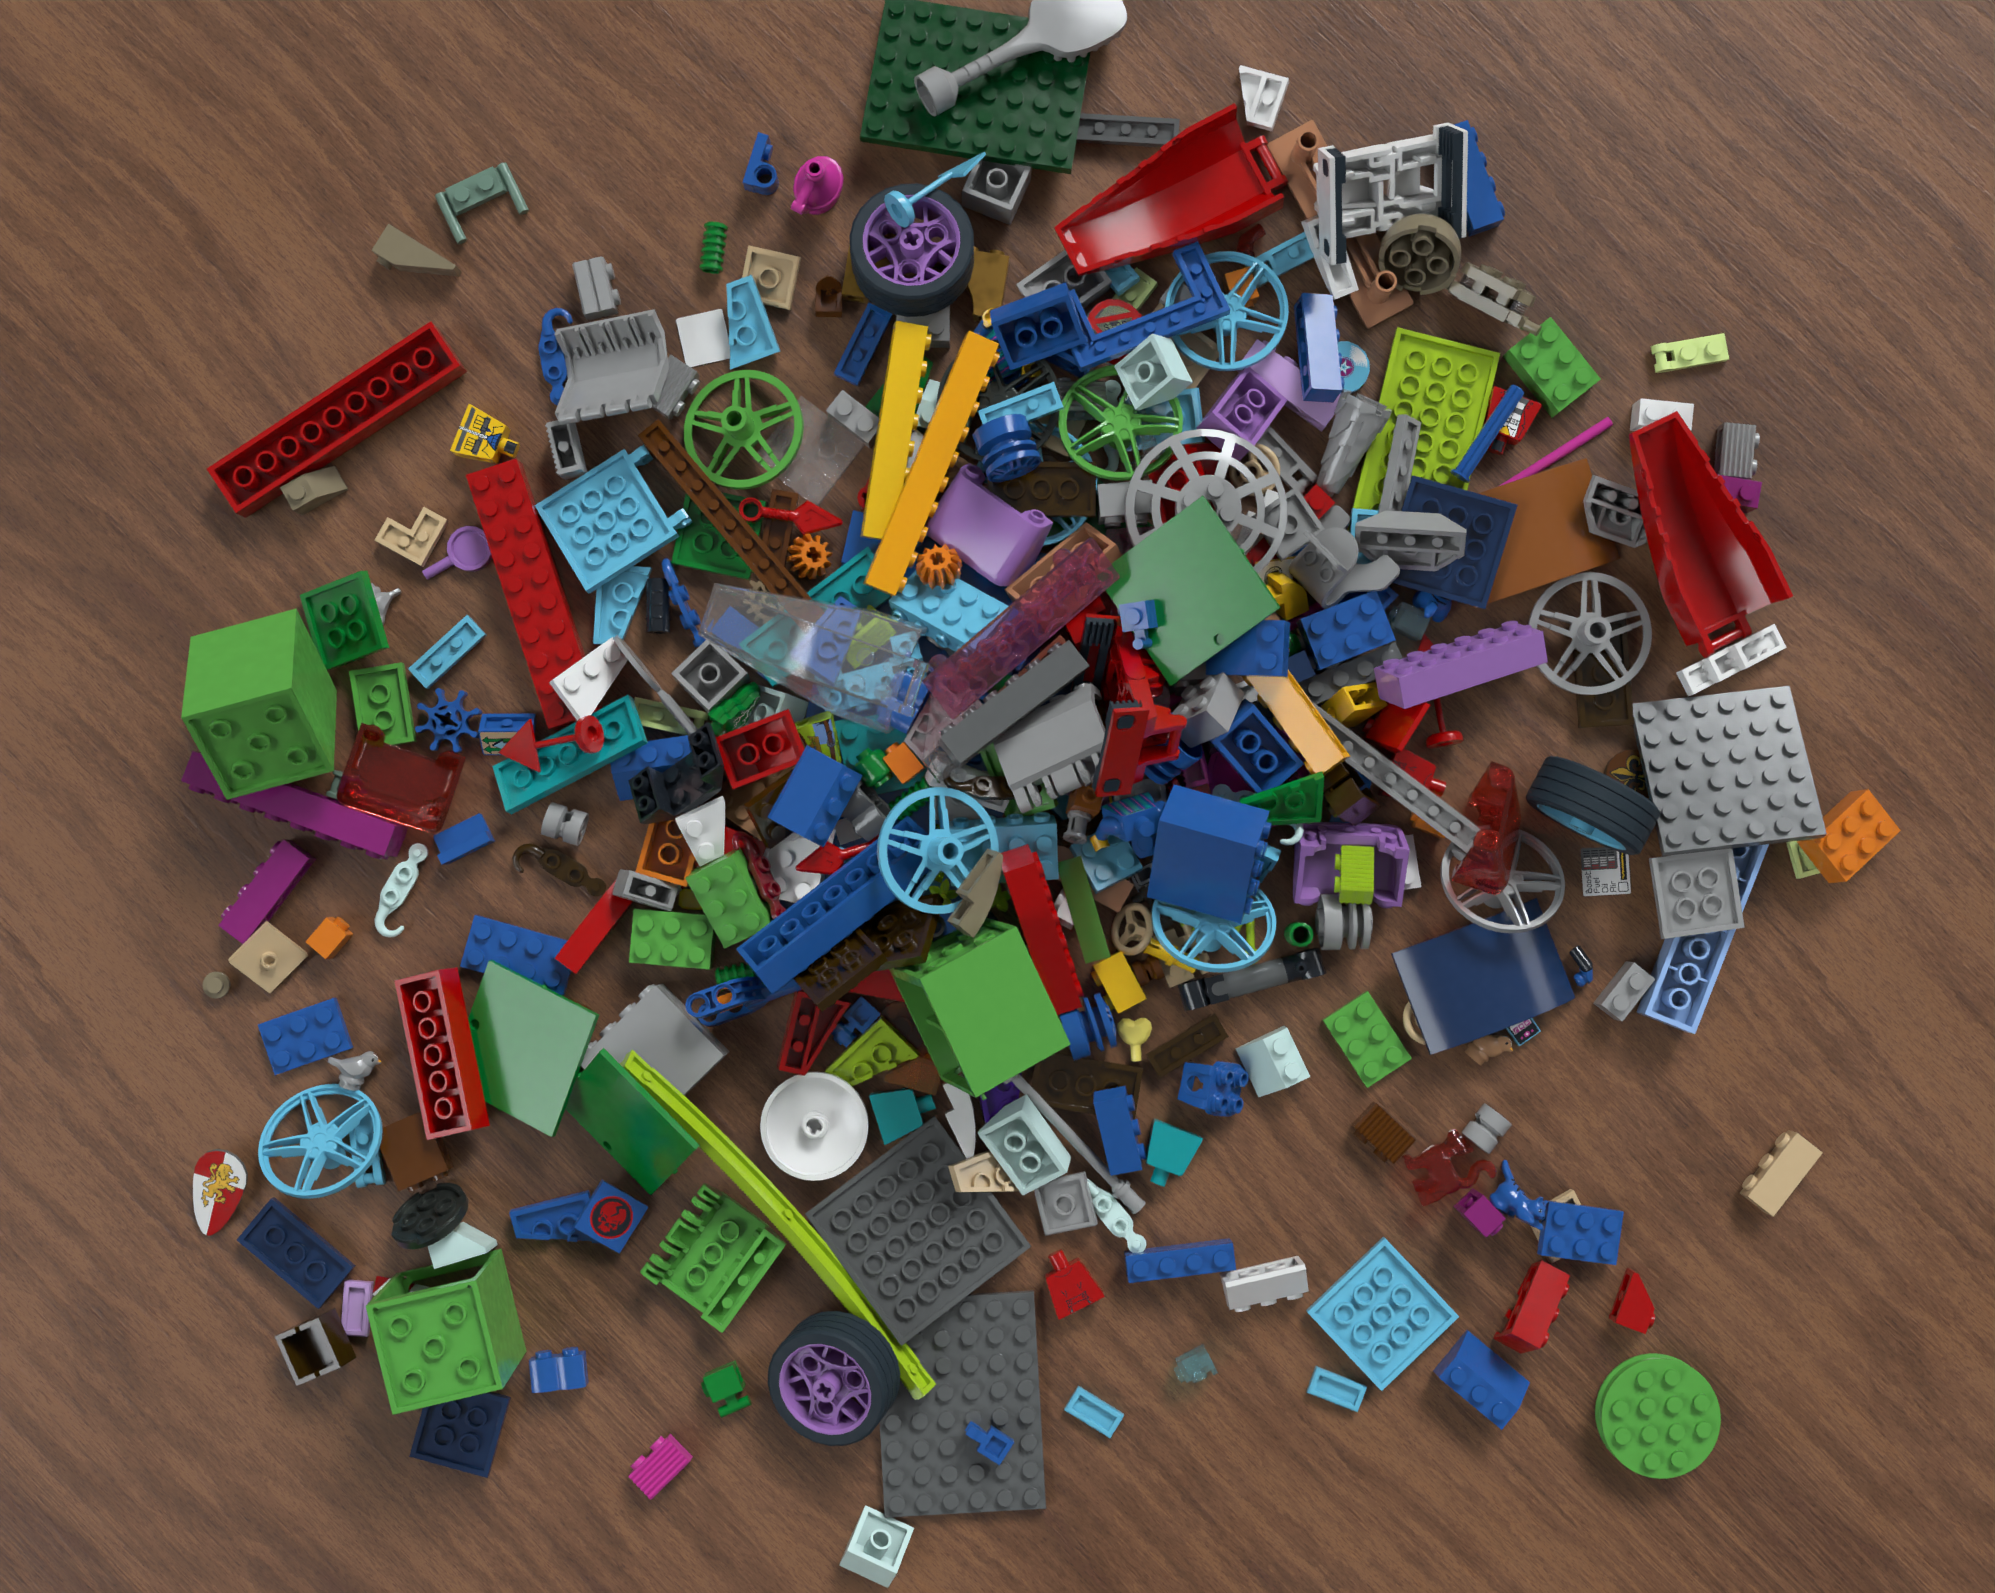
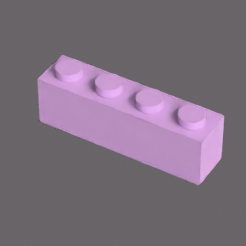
M1257 339L1242 360L1254 356L1269 342H1261ZM1276 348L1265 359L1250 366L1287 399L1284 404L1286 407L1321 432L1334 416L1340 394L1334 403L1303 401L1300 369L1297 368L1298 364L1288 356L1283 358L1275 352Z

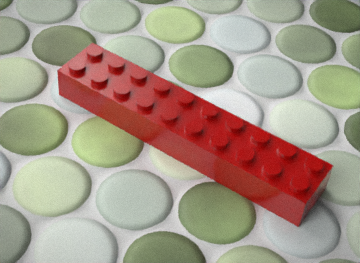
M430 321L208 467L207 471L234 512L247 518L283 494L280 487L303 474L321 469L467 373V371L440 330Z
M515 458L467 474L466 478L548 729L555 731L577 722V720L549 682L584 658L585 652L539 512L535 507L536 503L524 466ZM601 701L599 702L593 713L603 708Z

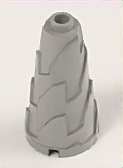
M1346 389L1342 391L1334 412L1336 415L1328 437L1329 441L1320 463L1322 466L1316 483L1330 497H1333L1334 493L1339 494L1348 478L1352 477L1364 453L1367 452L1377 434L1381 433L1392 413L1391 409H1386L1387 406L1358 393L1354 397L1351 395L1352 391Z

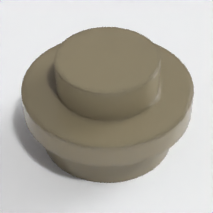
M222 972L209 973L203 980V990L211 998H222L230 990V980Z

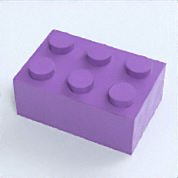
M1251 367L1243 369L1230 382L1196 429H1215L1232 433L1255 446L1287 399ZM1206 436L1222 450L1225 439ZM1235 443L1231 457L1239 461L1249 450Z

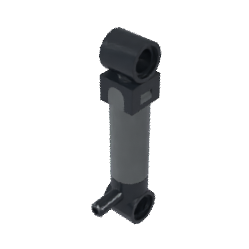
M1320 947L1251 965L1237 971L1218 973L1178 984V989L1184 1011H1189L1291 982L1318 977L1326 974Z

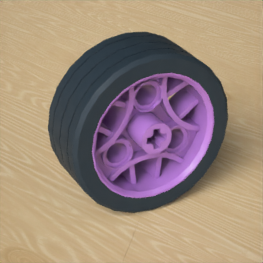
M918 183L899 184L886 188L872 196L860 208L852 223L849 236L850 256L857 285L872 303L891 314L918 317L939 312L951 305L964 292L971 279L974 267L973 229L968 215L955 199L936 188L912 204L915 219L924 220V223H912L906 228L901 227L892 219L885 206V195L893 190L901 192L909 199L928 185ZM889 233L896 235L892 239H887L884 236ZM933 237H940L943 239L941 242L937 243L931 241ZM886 257L891 265L878 269L874 263ZM938 261L946 267L941 273L931 269ZM906 273L916 274L914 278L908 279L904 277Z
M827 1311L804 1319L774 1352L768 1368V1387L771 1399L780 1416L801 1436L815 1443L828 1446H847L859 1442L870 1435L893 1405L900 1388V1370L897 1357L890 1343L879 1330L866 1320L853 1314ZM855 1396L862 1406L855 1402L851 1397Z

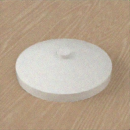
M807 1072L805 1076L798 1074L780 1084L768 1098L762 1111L760 1123L762 1142L771 1160L789 1175L811 1181L835 1177L852 1166L865 1146L869 1129L867 1110L858 1092L845 1080L825 1072Z

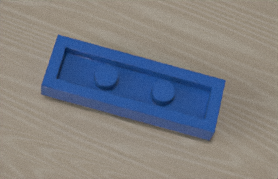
M868 302L835 369L834 376L857 387L859 386L893 314Z

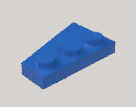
M589 1190L511 1209L509 1214L516 1238L539 1240L565 1239L570 1242L581 1240L600 1243L573 1227V1224L591 1197Z

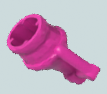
M817 156L808 160L799 168L794 178L793 191L796 200L793 201L791 210L801 215L808 213L818 215L829 211L836 204L844 181L842 168L836 160L828 156Z

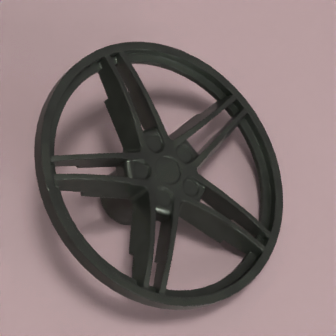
M1044 358L1035 361L1038 366L1011 383L1005 384L996 363L993 371L997 381L988 383L984 393L978 394L977 399L980 404L976 413L981 409L1034 390L1046 378L1049 383H1055L1061 399L1059 385L1050 365ZM955 359L948 366L941 379L938 389L937 402L940 398V395L942 393V390L947 381V378L949 376ZM1043 370L1044 373L1019 392L1016 391L1015 386L1028 379L1037 371ZM1059 411L1051 414L1046 427L1037 419L1031 421L1043 431L1039 435L1031 430L1032 437L1036 439L1037 450L1045 444L1053 433L1059 418ZM959 441L957 448L961 452L982 462L984 456L979 455L977 447L974 450Z

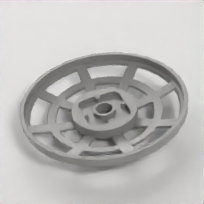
M1215 429L1184 431L1157 444L1145 455L1135 469L1126 493L1125 521L1133 547L1164 525L1160 514L1161 498L1175 502L1176 516L1198 498L1205 496L1207 501L1214 504L1216 514L1229 533L1234 530L1237 524L1252 530L1246 541L1239 546L1245 552L1253 545L1260 533L1274 539L1267 553L1253 567L1258 574L1276 554L1284 537L1287 524L1285 490L1280 476L1271 461L1249 441L1235 434ZM1200 436L1225 439L1221 453L1204 451L1189 455L1180 441ZM1235 443L1256 455L1265 465L1269 474L1256 479L1245 465L1232 458ZM1170 446L1178 460L1173 462L1163 472L1157 484L1140 480L1150 462L1160 452ZM1216 460L1218 464L1214 475L1199 476L1192 462ZM1230 465L1238 470L1249 483L1235 489L1231 483L1225 480L1228 466ZM1182 467L1189 482L1180 491L1165 487L1169 478ZM1274 483L1278 491L1280 503L1278 529L1264 523L1265 503L1261 490ZM1136 491L1152 495L1151 515L1155 528L1142 535H1139L1134 514ZM1252 493L1255 495L1257 505L1256 519L1241 513L1242 505L1240 499Z

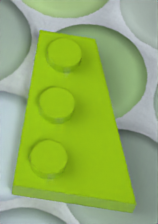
M881 1016L825 1069V1073L838 1076L851 1086H854L882 1071L897 1067L902 1062L919 1057L920 1053Z

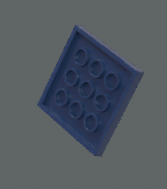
M1412 475L1402 511L1442 514L1465 528V555L1437 571L1400 569L1398 577L1392 583L1486 609L1518 505Z

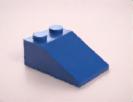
M1263 620L1207 660L1206 675H1218L1224 672L1227 676L1288 678L1290 622L1285 620Z

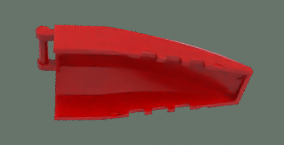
M1235 103L1183 130L1163 145L1158 152L1147 160H1143L1138 164V167L1127 175L1120 177L1116 180L1115 184L1103 193L1100 192L1092 198L1091 202L1080 207L1054 227L1078 276L1172 253L1174 250L1195 242H1199V244L1236 233L1283 208V194L1280 193L1274 196L1272 191L1283 188L1289 181L1285 175L1281 174L1267 147L1268 142L1264 135L1245 143L1237 122V106ZM1254 151H1258L1272 178L1267 183L1251 154Z
M1678 411L1629 434L1631 459L1646 537L1663 599L1686 647L1698 643L1700 654L1707 658L1713 655L1715 650L1739 638L1745 639L1752 634L1745 615L1772 603L1793 597V594L1770 546L1753 521H1749L1739 507L1741 506L1737 498L1731 496L1724 485L1726 483L1721 475L1718 476L1708 462L1710 458L1700 448L1697 439ZM1734 621L1735 629L1710 641L1709 633Z

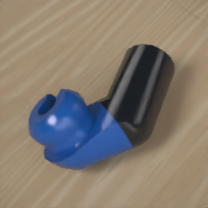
M1579 945L1573 948L1569 954L1579 966V973H1576L1573 979L1578 986L1583 987L1586 983L1590 984L1593 980V963Z

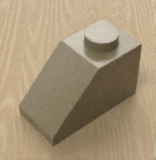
M335 466L303 474L280 487L292 510L300 515L308 513L348 490Z

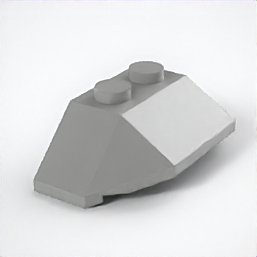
M1592 475L1583 500L1589 532L1633 548L1647 543L1637 490Z
M1385 510L1357 522L1355 526V539L1358 544V552L1363 553L1372 562L1382 555H1388L1400 569L1437 571L1465 555L1466 529L1442 514Z

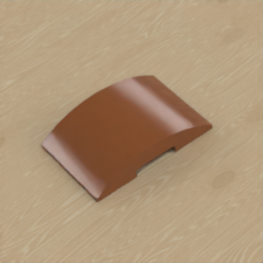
M1587 458L1478 493L1518 505L1487 604L1620 559L1613 540L1589 532L1583 503L1592 478Z

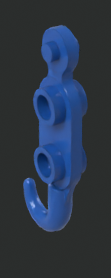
M554 308L545 313L542 319V333L539 342L543 376L552 385L550 399L556 406H558L564 390L563 383L567 379V367L564 353L555 337L552 320L554 317L561 315L567 319L569 324L573 323L569 312L562 308Z
M664 558L662 560V569L668 585L672 586V590L668 591L670 599L675 606L679 605L682 615H680L681 623L685 630L690 629L695 638V640H692L695 648L699 647L707 640L705 635H701L697 626L701 624L699 615L695 609H690L687 600H690L688 591L684 585H678L679 581L670 559Z

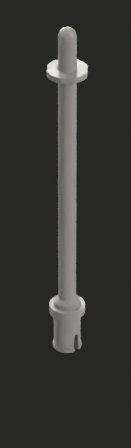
M1020 1074L1003 1082L1008 1084L1012 1081L1024 1095H1028L1035 1107L1112 1187L1111 1195L1114 1198H1119L1132 1214H1136L1143 1208L1146 1202L1130 1187L1131 1183L1128 1180H1119L1116 1175L1111 1176L1109 1168Z

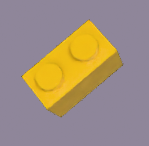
M1118 951L1110 955L1111 957L1093 964L1092 966L1095 971L1091 972L1097 987L1103 985L1107 993L1103 998L1110 1011L1115 1009L1118 1014L1147 999L1122 951Z

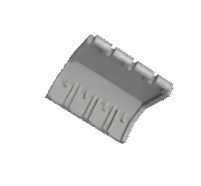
M655 309L556 330L555 337L565 356L568 377L555 411L560 425L576 423L580 419L587 421L602 418L605 416V413L607 416L628 413L630 408L633 412L649 409L652 407V404L658 403L669 370L665 332Z

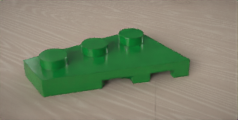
M1321 771L1239 799V803L1268 810L1267 822L1272 823V826L1321 822L1324 789L1323 772Z

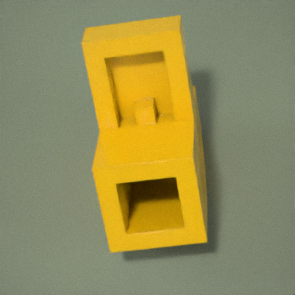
M1273 572L1267 574L1268 584H1266V587L1281 607L1276 611L1278 615L1287 621L1309 611L1307 594L1302 586L1284 573Z

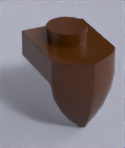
M827 275L823 277L816 285V317H842V286L833 276Z

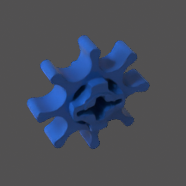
M437 688L435 692L439 701L435 707L429 708L423 703L417 705L418 709L425 710L428 713L429 720L424 726H416L415 731L423 733L431 730L434 733L435 739L430 745V749L433 751H438L441 742L449 739L453 744V751L461 753L462 748L459 745V739L463 734L468 733L473 738H479V733L470 729L469 720L473 716L482 715V710L478 708L468 712L464 710L463 701L468 696L466 691L460 690L457 699L453 702H448L445 698V691ZM440 715L450 717L458 726L448 725L444 719L440 718Z

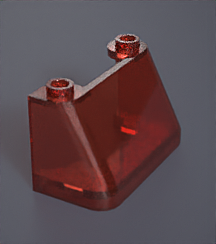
M361 723L336 797L338 801L348 807L426 832L436 833L441 831L466 757L454 751L442 752L438 755L437 759L426 757L384 743L386 737L379 727Z
M1491 761L1469 795L1467 804L1469 807L1474 805L1479 812L1477 821L1489 824L1490 828L1482 829L1476 833L1473 844L1460 865L1457 864L1453 869L1451 881L1496 895L1503 892L1509 882L1521 822V810L1513 771L1502 764Z

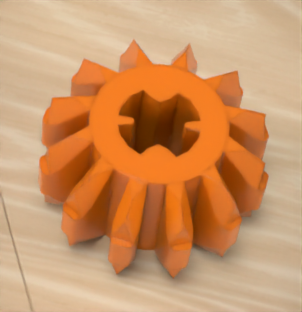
M805 534L803 538H795L793 541L794 545L789 546L787 549L792 555L787 557L786 561L793 562L794 564L790 571L799 570V578H804L807 575L810 580L815 579L817 575L823 576L826 573L825 568L831 566V562L826 558L831 557L833 553L826 552L825 550L829 543L824 542L820 544V536L818 535L812 538L810 534Z
M934 544L933 549L930 550L924 547L923 554L918 555L916 572L923 585L929 584L932 590L936 586H940L943 590L946 584L953 586L954 579H960L962 562L955 548L949 549L946 544L938 548Z

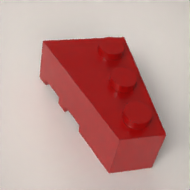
M803 990L796 991L776 1065L778 1070L805 1076L822 1050L829 1035L837 1026L839 1019L849 1007L850 1002L845 999H838L834 1005L821 1012Z
M1542 1260L1532 1263L1516 1293L1519 1297L1513 1311L1508 1309L1505 1317L1509 1319L1502 1333L1496 1331L1493 1339L1520 1354L1543 1348L1549 1339V1333L1547 1332L1549 1326L1558 1317L1559 1309L1557 1307L1560 1299H1563L1569 1290L1567 1282L1570 1275Z

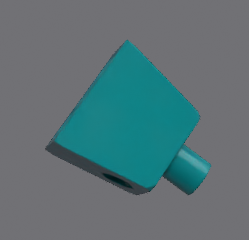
M913 1087L873 1092L869 1095L884 1145L923 1126L924 1120L921 1113L936 1109L931 1093L916 1098Z
M1153 1118L1145 1159L1147 1164L1155 1167L1150 1181L1165 1187L1170 1173L1182 1176L1202 1143L1203 1138L1200 1135Z

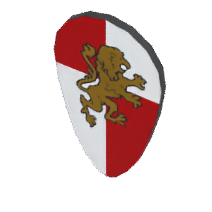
M215 1149L207 1151L198 1159L194 1170V1213L201 1232L207 1236L218 1232L230 1220L243 1197L248 1182V1172L244 1163L237 1155L228 1150Z

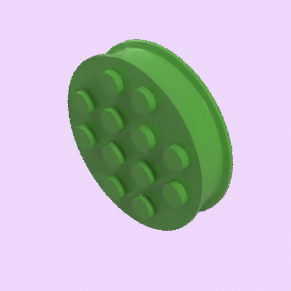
M1641 1354L1620 1363L1603 1381L1595 1404L1596 1426L1606 1448L1628 1469L1650 1478H1674L1692 1471L1709 1456L1720 1432V1407L1711 1385L1694 1368L1680 1359L1665 1354Z

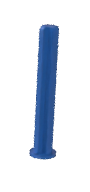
M1516 385L1509 387L1456 469L1450 471L1456 478L1469 483V476L1524 395V391Z

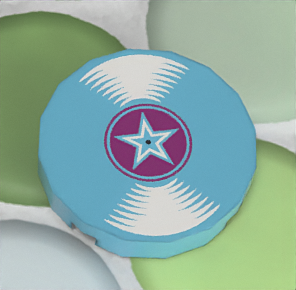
M1348 341L1338 342V352L1342 355L1341 377L1344 378V389L1350 390L1353 393L1358 391L1367 380L1370 372L1369 359L1365 351L1358 345Z

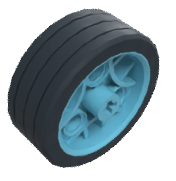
M1558 756L1545 758L1525 796L1528 804L1549 819L1591 841L1628 855L1641 853L1660 817L1658 807L1635 790L1592 768Z

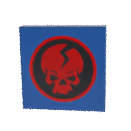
M602 1179L573 1224V1227L620 1254L648 1209V1206Z

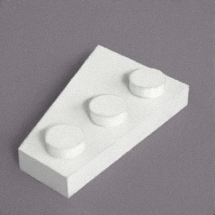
M612 637L549 683L578 721L580 718L593 713L628 659Z

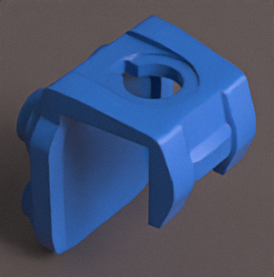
M1217 1061L1214 1065L1184 1062L1177 1099L1194 1107L1204 1109L1209 1115L1230 1117L1242 1111L1243 1099L1240 1098L1241 1088L1245 1087L1248 1083L1249 1075L1240 1064ZM1196 1076L1203 1083V1088L1192 1091Z

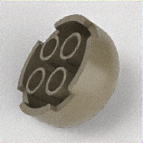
M1421 213L1405 216L1396 221L1385 233L1380 247L1379 268L1380 271L1387 270L1395 274L1397 278L1395 288L1400 291L1404 288L1411 291H1420V295L1432 294L1444 289L1455 279L1460 266L1461 243L1453 227L1437 216Z

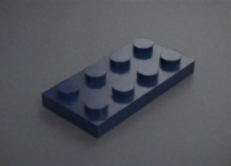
M275 1197L268 1201L237 1238L240 1244L318 1309L325 1304L356 1266Z

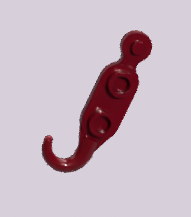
M736 832L732 838L733 847L737 851L739 850V840L743 842L749 855L748 870L756 881L759 897L764 902L769 903L771 917L775 919L786 909L779 902L781 889L770 871V862L765 856L759 854L755 842L748 834Z

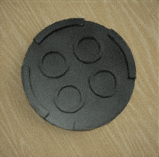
M439 1183L436 1185V1188L423 1194L417 1192L394 1215L391 1236L401 1248L410 1250L424 1248L440 1241L451 1233L464 1218L469 1204L468 1197L462 1188L454 1183Z

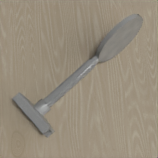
M618 635L613 637L614 642L644 680L658 693L664 706L686 733L691 735L698 730L675 700L662 690L650 671Z

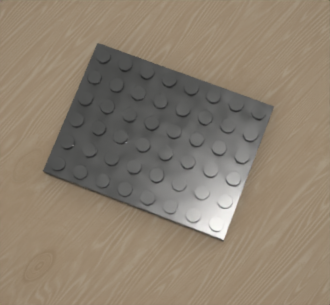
M1034 1290L969 1294L906 1342L936 1385L924 1397L915 1400L904 1384H902V1381H900V1388L895 1402L880 1421L885 1518L1046 1509ZM970 1421L979 1425L986 1432L990 1426H993L1014 1439V1444L1000 1465L979 1453L976 1449L979 1442L965 1434V1428Z

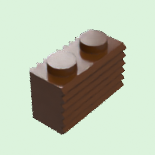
M1372 1102L1352 1123V1126L1356 1129L1353 1134L1364 1144L1369 1141L1376 1148L1373 1153L1384 1163L1389 1160L1395 1164L1416 1141L1375 1102Z

